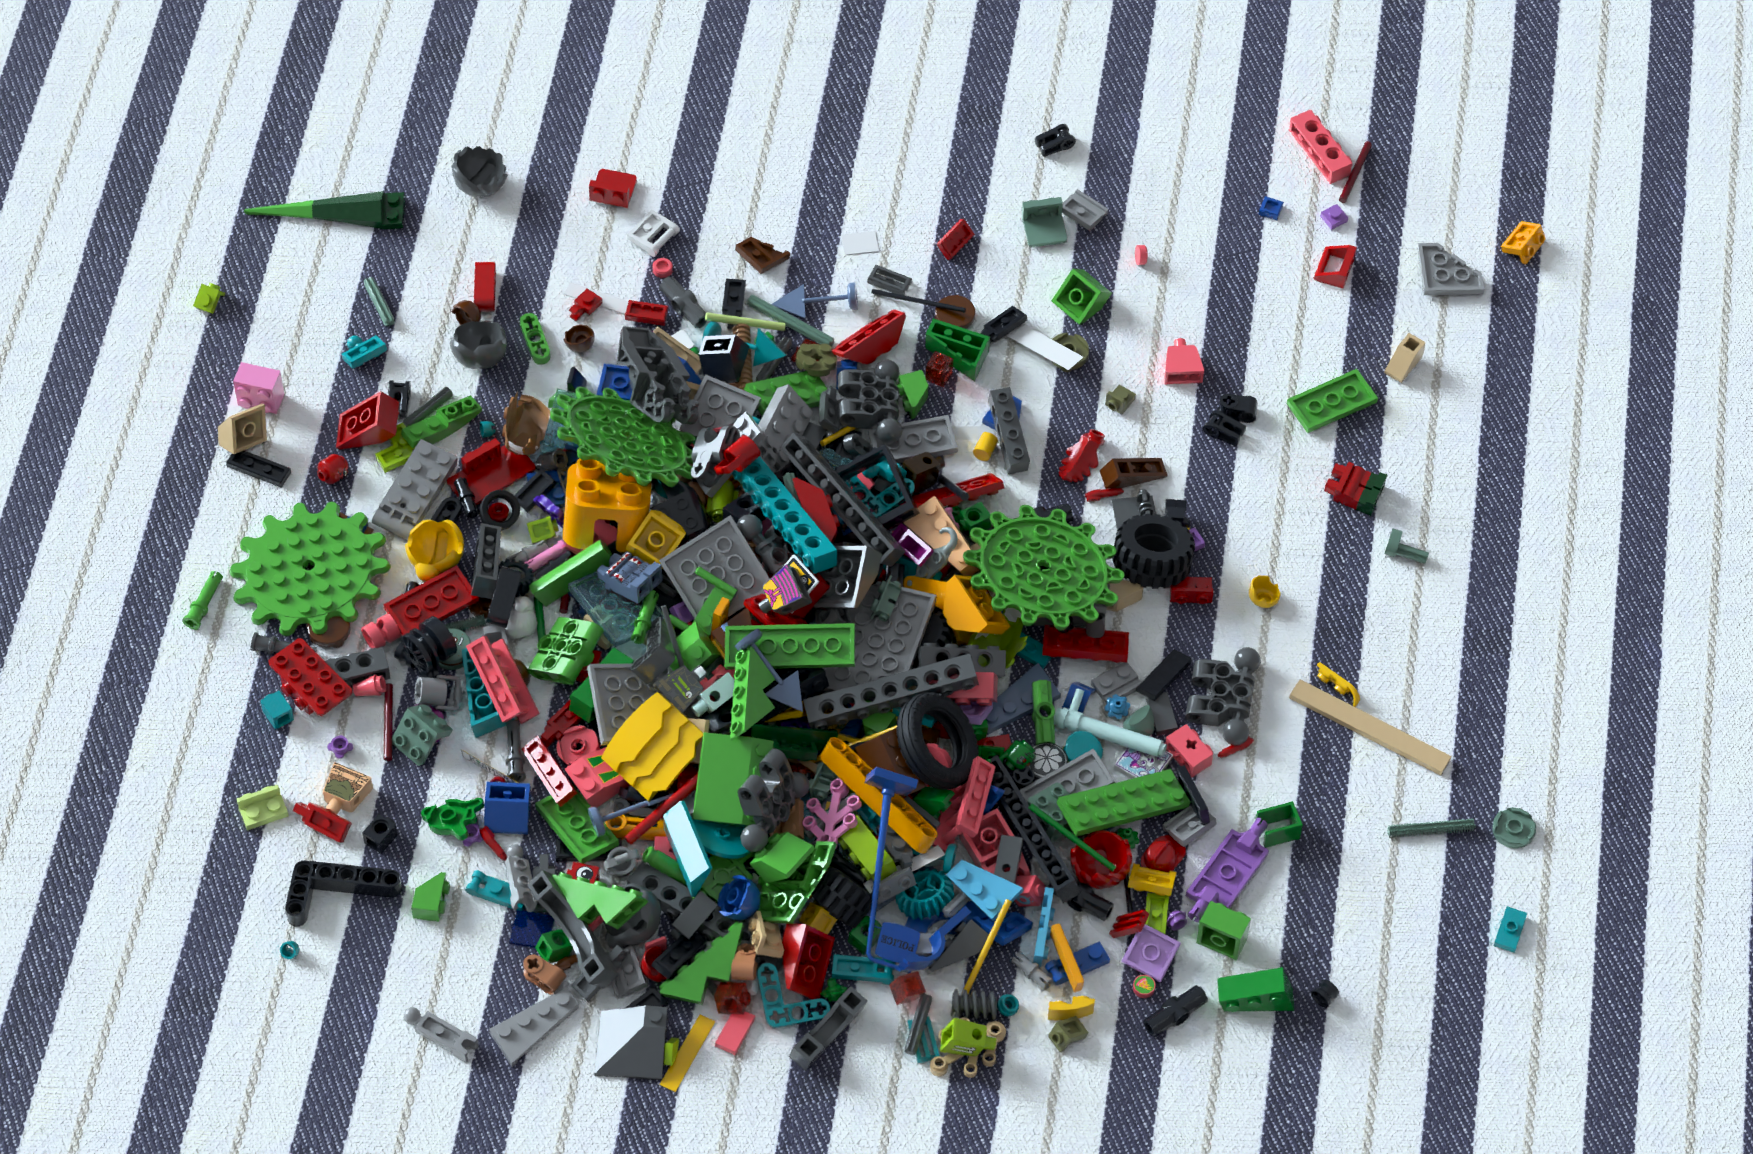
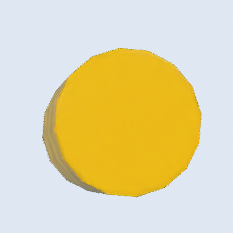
M989 432L982 433L973 450V455L981 461H988L998 444V438Z

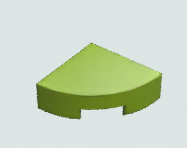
M671 1038L664 1044V1065L672 1066L674 1064L679 1047V1038Z

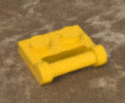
M1133 863L1128 887L1136 891L1153 892L1159 896H1171L1177 872H1163L1140 867V864Z

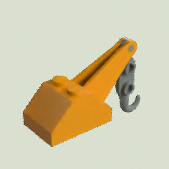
M950 527L942 528L939 530V533L948 532L951 537L950 542L945 546L934 549V552L921 567L917 566L916 574L914 576H907L904 579V587L935 594L937 597L935 606L943 610L947 624L954 630L1003 634L1011 626L1001 612L993 610L991 605L992 598L987 590H975L971 586L972 576L954 575L948 582L931 579L947 564L948 558L958 541L955 530Z

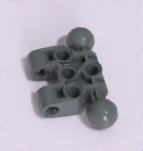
M889 359L880 361L875 366L874 373L868 370L847 369L840 371L838 374L839 394L844 397L857 398L844 399L839 403V422L844 426L870 429L880 422L877 426V435L882 442L887 444L897 442L903 432L901 424L897 421L899 418V394L896 381L900 370L894 361Z
M747 514L738 520L737 525L746 540L753 541L757 546L754 551L761 556L760 559L765 571L774 576L795 554L792 546L784 540L781 532L775 529L773 524L763 536V524L755 515Z
M1250 647L1238 650L1234 657V664L1239 672H1236L1227 661L1196 660L1194 662L1191 682L1197 687L1211 689V695L1190 696L1186 708V720L1210 726H1220L1226 722L1222 729L1225 741L1234 746L1246 742L1249 736V728L1244 719H1247L1250 714L1255 683L1252 673L1260 666L1261 657L1259 653Z
M771 749L759 763L761 777L750 775L738 789V797L744 815L753 817L755 824L744 828L740 836L741 844L746 850L751 852H758L766 847L768 834L774 832L781 822L788 820L790 809L795 805V799L803 798L809 791L808 778L800 772H792L785 754L779 749Z

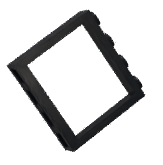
M884 444L878 448H872L871 452L865 455L855 457L852 462L846 465L836 467L835 471L846 481L885 459L887 460L906 501L905 504L877 518L888 531L920 514L891 450ZM830 507L832 515H835V511ZM841 524L837 527L838 534L836 539L838 542L863 544L853 531L845 535Z

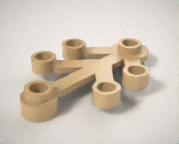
M966 1017L960 1018V1019H962V1020L970 1021V1020H969L968 1018H966ZM992 1021L985 1025L987 1027L986 1035L996 1037L997 1046V1043L1005 1038L1006 1028L1002 1023ZM943 1029L939 1031L938 1039L940 1042ZM996 1029L999 1032L993 1033L991 1030ZM996 1047L994 1051L987 1049L983 1054L982 1062L985 1066L991 1067L995 1064ZM949 1053L944 1057H934L930 1062V1071L935 1076H943L948 1071V1065L965 1055ZM978 1055L969 1056L968 1063L964 1066V1075L968 1078H973L977 1075L976 1064ZM992 1057L993 1060L987 1061L985 1058ZM940 1062L943 1063V1065L937 1066L935 1063ZM968 1068H973L974 1071H973V1072H968L967 1069H968Z

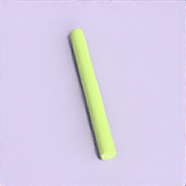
M708 312L705 315V320L735 325L747 324L750 327L779 331L785 330V323Z

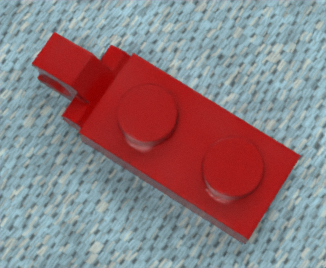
M570 700L547 721V725L544 728L545 732L541 735V739L547 747L555 742L556 739L561 740L564 736L563 733L567 729L576 726L583 720L569 710Z
M302 802L296 803L293 808L294 812L303 816L302 821H304L305 825L337 842H344L352 822L311 802L308 805Z

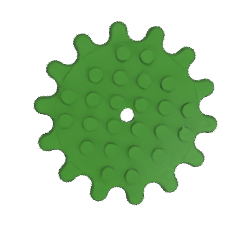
M577 387L576 397L578 399L566 394H558L557 404L565 410L552 408L550 417L553 421L565 426L558 428L557 436L563 441L577 444L579 446L577 456L581 460H597L604 464L605 472L609 476L615 477L619 473L625 476H633L641 486H647L652 481V478H656L667 486L674 487L679 482V478L675 474L687 479H693L691 476L692 466L688 464H694L691 457L692 450L687 446L695 441V437L688 432L674 429L672 424L676 419L673 417L668 423L656 422L634 407L630 401L620 398L618 393L611 388H604L603 396H598L585 387Z
M328 502L325 508L316 514L309 513L307 506L303 503H297L293 507L291 518L284 521L278 520L272 515H267L262 522L266 530L263 536L259 538L244 537L241 539L240 548L249 554L248 559L240 563H234L230 567L231 577L241 578L246 581V584L235 592L234 601L240 605L248 602L257 605L251 617L255 625H262L272 618L278 619L281 623L279 631L283 636L292 635L297 626L304 623H309L315 634H323L328 629V620L334 616H339L346 622H354L358 618L355 603L360 599L376 600L381 595V590L371 583V579L377 574L387 573L391 568L388 560L374 557L375 550L386 543L385 536L380 532L373 534H364L362 532L364 526L368 523L367 516L362 512H358L350 518H340V507L335 502ZM308 563L314 565L313 569L305 570Z
M1022 505L1019 508V517L1016 519H1010L1003 513L995 511L990 515V521L994 526L993 530L987 531L975 527L970 531L972 541L981 547L978 550H967L963 554L964 562L967 565L975 566L981 570V573L971 577V586L975 590L986 589L995 594V597L991 600L994 611L1001 612L1007 608H1014L1020 611L1021 621L1025 626H1032L1037 618L1040 617L1050 619L1058 630H1065L1069 626L1070 616H1078L1087 623H1094L1099 617L1094 604H1103L1111 607L1118 601L1117 594L1110 591L1107 584H1118L1124 579L1125 575L1122 570L1112 568L1106 563V560L1111 559L1116 554V548L1110 544L1098 545L1094 543L1091 537L1096 529L1090 523H1083L1078 527L1070 526L1066 522V513L1061 509H1054L1049 517L1042 518L1035 513L1031 506ZM1040 566H1045V567H1047L1048 569H1043V570L1041 571V570H1040V569H1041Z

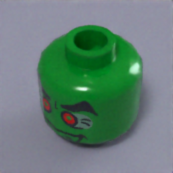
M1024 739L1022 741L1015 740L1005 751L1008 752L1005 764L1013 771L1016 768L1022 770L1026 766L1029 767L1036 759L1034 754L1036 750Z

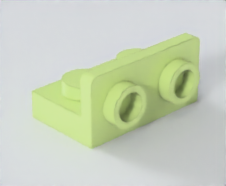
M278 785L267 786L260 791L244 794L237 799L238 808L247 830L289 816Z

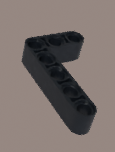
M301 860L293 868L285 905L287 920L290 925L295 927L306 923L313 889L393 898L402 892L401 876L397 871L391 869ZM325 875H329V876H330V877H328V878H322V877L325 876ZM368 880H374V881L371 882V883H367V882H366V881H368ZM295 911H299V912H300V913H298V914H292V913L295 912Z

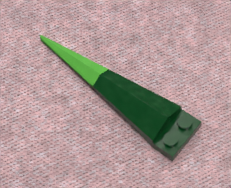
M384 191L250 208L245 209L244 212L248 215L289 216L329 220L383 230L404 228L406 197L404 192L384 193Z

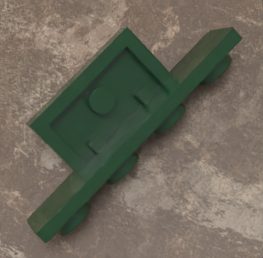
M754 724L750 737L774 741L773 749L782 751L787 759L810 761L817 760L818 751H823L829 739L832 737L837 738L838 733L834 730Z

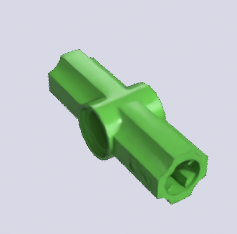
M1033 681L1034 711L1032 712V719L1035 724L1036 745L1044 742L1055 744V707L1052 702L1051 681ZM1039 710L1046 711L1048 717L1042 716Z

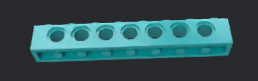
M760 456L742 472L736 470L732 472L734 479L741 483L744 491L750 494L756 505H759L764 516L772 521L774 528L781 532L784 540L789 542L795 554L802 558L806 567H809L816 574L837 566V549Z

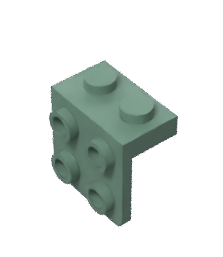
M1062 197L1022 202L1021 217L1029 247L1067 242V234L1062 218Z
M420 704L406 709L392 737V744L416 765L421 766L425 763L436 740L450 736L453 729L447 725L444 719L433 713L429 706Z
M1054 783L1028 799L1027 803L1029 806L1033 803L1073 833L1056 803L1058 797L1070 795L1060 783ZM1042 819L1048 826L1046 834L1052 843L1055 841L1060 842L1065 838L1062 833Z

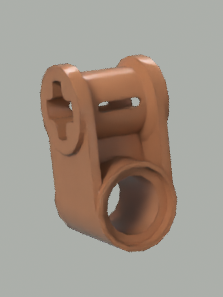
M742 944L737 948L731 966L732 979L755 981L758 963L755 961L757 954L754 945Z
M529 955L523 961L525 979L541 988L547 994L553 995L566 978L564 971L538 955Z

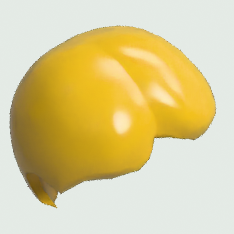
M424 520L411 530L408 542L405 544V549L409 561L415 567L418 578L426 582L453 568L461 560L464 552V538L461 530L453 521L444 520L436 522L434 520Z

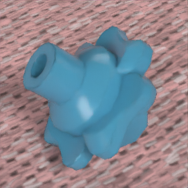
M1114 694L1112 698H1107V705L1104 709L1108 712V716L1119 720L1122 719V715L1127 716L1128 709L1130 708V703L1126 702L1127 698L1120 697L1117 694Z

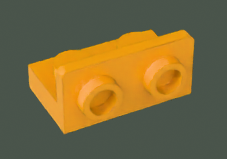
M1521 221L1502 244V252L1519 255L1522 264H1527L1546 240L1541 224Z

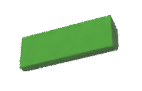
M600 539L529 585L530 590L547 607L595 576L597 569L601 565L609 567L612 553L609 547Z

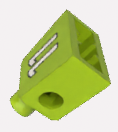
M954 1018L942 1030L940 1052L977 1056L983 1049L994 1051L997 1039L996 1037L986 1035L987 1027L985 1025Z

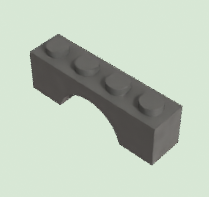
M850 986L836 1001L826 1016L793 1047L789 1057L806 1071L861 1013L868 1000Z

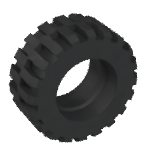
M1160 514L1136 515L1131 519H1127L1119 526L1114 543L1116 554L1112 557L1115 568L1124 572V578H1128L1133 584L1137 583L1141 587H1152V589H1158L1159 587H1163V589L1169 588L1171 585L1175 586L1185 580L1190 573L1195 551L1194 538L1190 531L1183 527L1182 523L1173 521L1171 517H1162Z

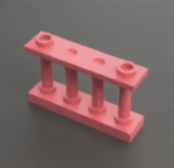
M482 636L466 646L502 722H507L517 716L520 724H523L540 714L503 638L490 644L488 637Z
M977 756L973 759L968 781L957 788L947 789L952 790L955 794L950 799L952 804L944 812L940 811L938 821L941 824L936 830L938 836L932 844L933 847L938 845L945 853L947 846L954 844L955 838L962 832L972 838L978 834L996 766Z

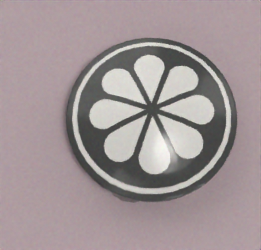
M1044 742L1033 746L1036 750L1034 752L1036 759L1029 768L1033 770L1035 780H1038L1067 764L1068 757L1060 746Z

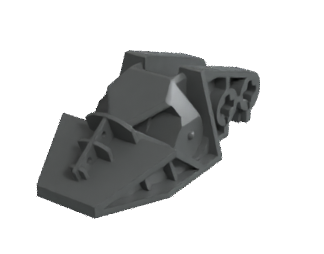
M623 326L620 333L617 364L627 365L629 368L630 386L633 390L630 403L659 423H668L673 417L681 424H695L698 419L699 402L692 399L689 401L691 389L686 381L690 375L674 349L649 328Z

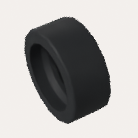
M495 490L482 500L479 506V515L484 524L502 527L501 531L509 529L517 521L520 515V505L518 499L512 493L506 490ZM501 498L508 501L511 505L512 514L507 521L496 522L489 517L488 505L492 500Z

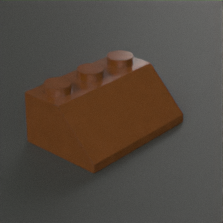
M897 728L855 747L858 756L872 769L879 767L917 779L916 789L907 796L926 787L925 783L909 768L905 762L906 759L903 758L897 740Z

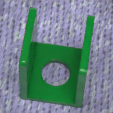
M1293 801L1257 811L1256 818L1262 819L1260 824L1263 820L1267 824L1286 819L1291 824L1265 832L1263 843L1265 848L1300 839L1303 824Z

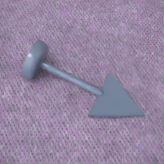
M851 282L847 286L846 295L805 298L803 284L772 303V305L803 319H806L805 303L848 299L850 309L858 310L857 287L855 282Z
M759 628L752 631L735 645V648L740 651L752 646L778 682V685L765 693L768 698L803 712L798 670L785 680H782L755 645L761 639L762 632Z
M674 793L650 802L646 800L602 817L596 807L588 808L597 836L600 837L605 834V821L666 800Z

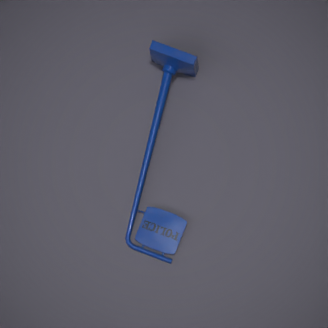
M875 767L866 775L865 784L882 789L883 800L866 954L870 961L896 969L898 965L885 962L884 959L900 964L911 952L916 954L921 934L916 930L896 923L884 922L882 927L875 926L874 923L891 797H894V794L907 796L916 789L918 780ZM874 927L881 929L875 954L881 957L882 960L875 959L871 955Z

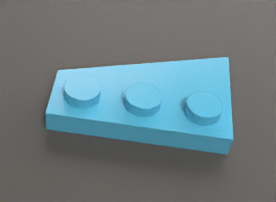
M962 859L946 874L992 921L998 917L1006 899L1013 902L1024 891L1022 887Z
M1045 887L1033 963H1037L1040 967L1042 960H1047L1049 946H1045V942L1051 938V927H1048V923L1053 921L1055 908L1051 907L1054 888Z

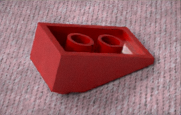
M380 391L341 413L339 416L336 448L340 450L381 444L396 436L399 401Z
M786 924L782 940L786 989L811 1000L820 999L835 940L834 937L806 924Z

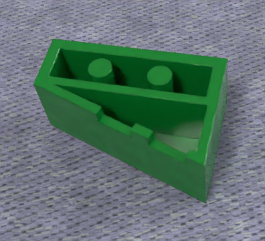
M933 318L926 332L925 348L975 382L989 353L990 337Z

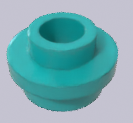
M1010 994L1002 995L997 1001L999 1012L1008 1017L1015 1015L1019 1009L1018 999Z

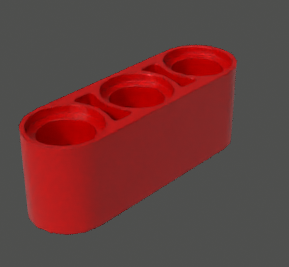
M475 262L474 303L481 312H495L496 262Z

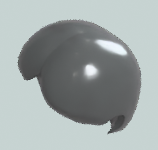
M489 320L467 322L456 328L454 338L450 340V349L457 361L467 368H491L498 364L505 356L507 349L506 333L504 328L497 322Z
M630 883L624 888L625 892H630V889L642 892V897L648 900L645 906L619 929L603 921L607 929L605 935L606 943L611 949H614L617 945L625 949L629 945L643 943L649 940L659 927L661 921L660 902L651 891L642 885Z

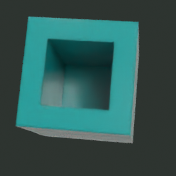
M280 691L268 694L264 699L260 700L262 711L275 730L294 720L292 708Z

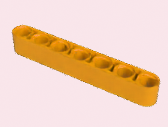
M830 738L820 754V759L881 817L882 789L865 784L866 775L873 769L841 739ZM894 794V797H891L888 825L915 851L922 854L927 853L938 836L937 831L899 794Z

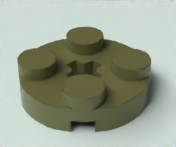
M1062 333L1052 339L1083 356L1069 370L1051 361L1056 367L1061 368L1063 372L1078 369L1088 361L1089 346L1087 341L1080 335L1074 334L1072 336L1068 335V333Z
M802 344L797 352L796 365L801 371L802 368L808 371L807 374L810 376L823 377L829 375L831 370H835L837 356L833 354L832 347L829 344Z

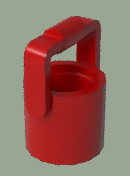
M742 435L724 451L725 459L715 466L714 470L718 475L729 474L734 470L742 472L760 456V450L751 438Z

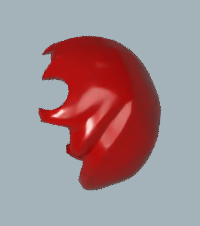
M1106 830L1096 831L1089 834L1083 840L1084 843L1116 866L1113 872L1076 845L1075 848L1071 849L1070 862L1074 875L1081 883H1085L1091 888H1112L1124 880L1130 872L1132 854L1129 842L1113 832Z

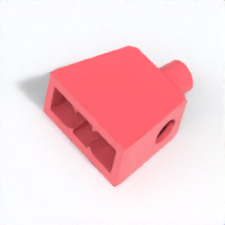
M1183 338L1175 339L1174 346L1167 347L1164 384L1203 383L1204 367L1197 347L1195 345H1186V340Z

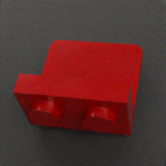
M600 169L596 180H590L589 200L628 208L637 182V176Z

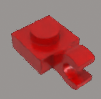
M587 288L574 300V305L569 309L572 313L570 318L577 321L584 313L590 316L603 303L602 298Z

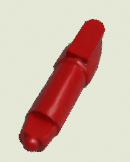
M1122 488L1097 489L1087 492L1085 497L1087 502L1100 501L1101 498L1118 496L1124 493V490Z
M1248 736L1243 744L1230 745L1222 749L1217 756L1223 758L1249 747L1254 740Z
M487 826L481 828L479 831L485 843L490 846L502 861H506L507 855L495 840L493 832Z

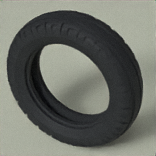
M922 693L908 700L901 709L897 719V740L899 748H901L900 751L903 758L906 759L905 762L922 782L936 789H954L968 781L973 759L979 755L976 734H974L975 731L972 724L969 723L966 714L963 713V710L954 701L938 693ZM924 714L934 717L948 733L954 753L951 768L940 764L928 750L922 734Z

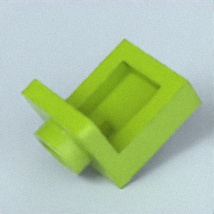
M201 283L193 306L213 314L220 295L224 297L225 293L220 291L221 287L209 283L207 286Z
M551 516L527 523L532 543L557 537L556 532L559 531L556 519L552 520Z

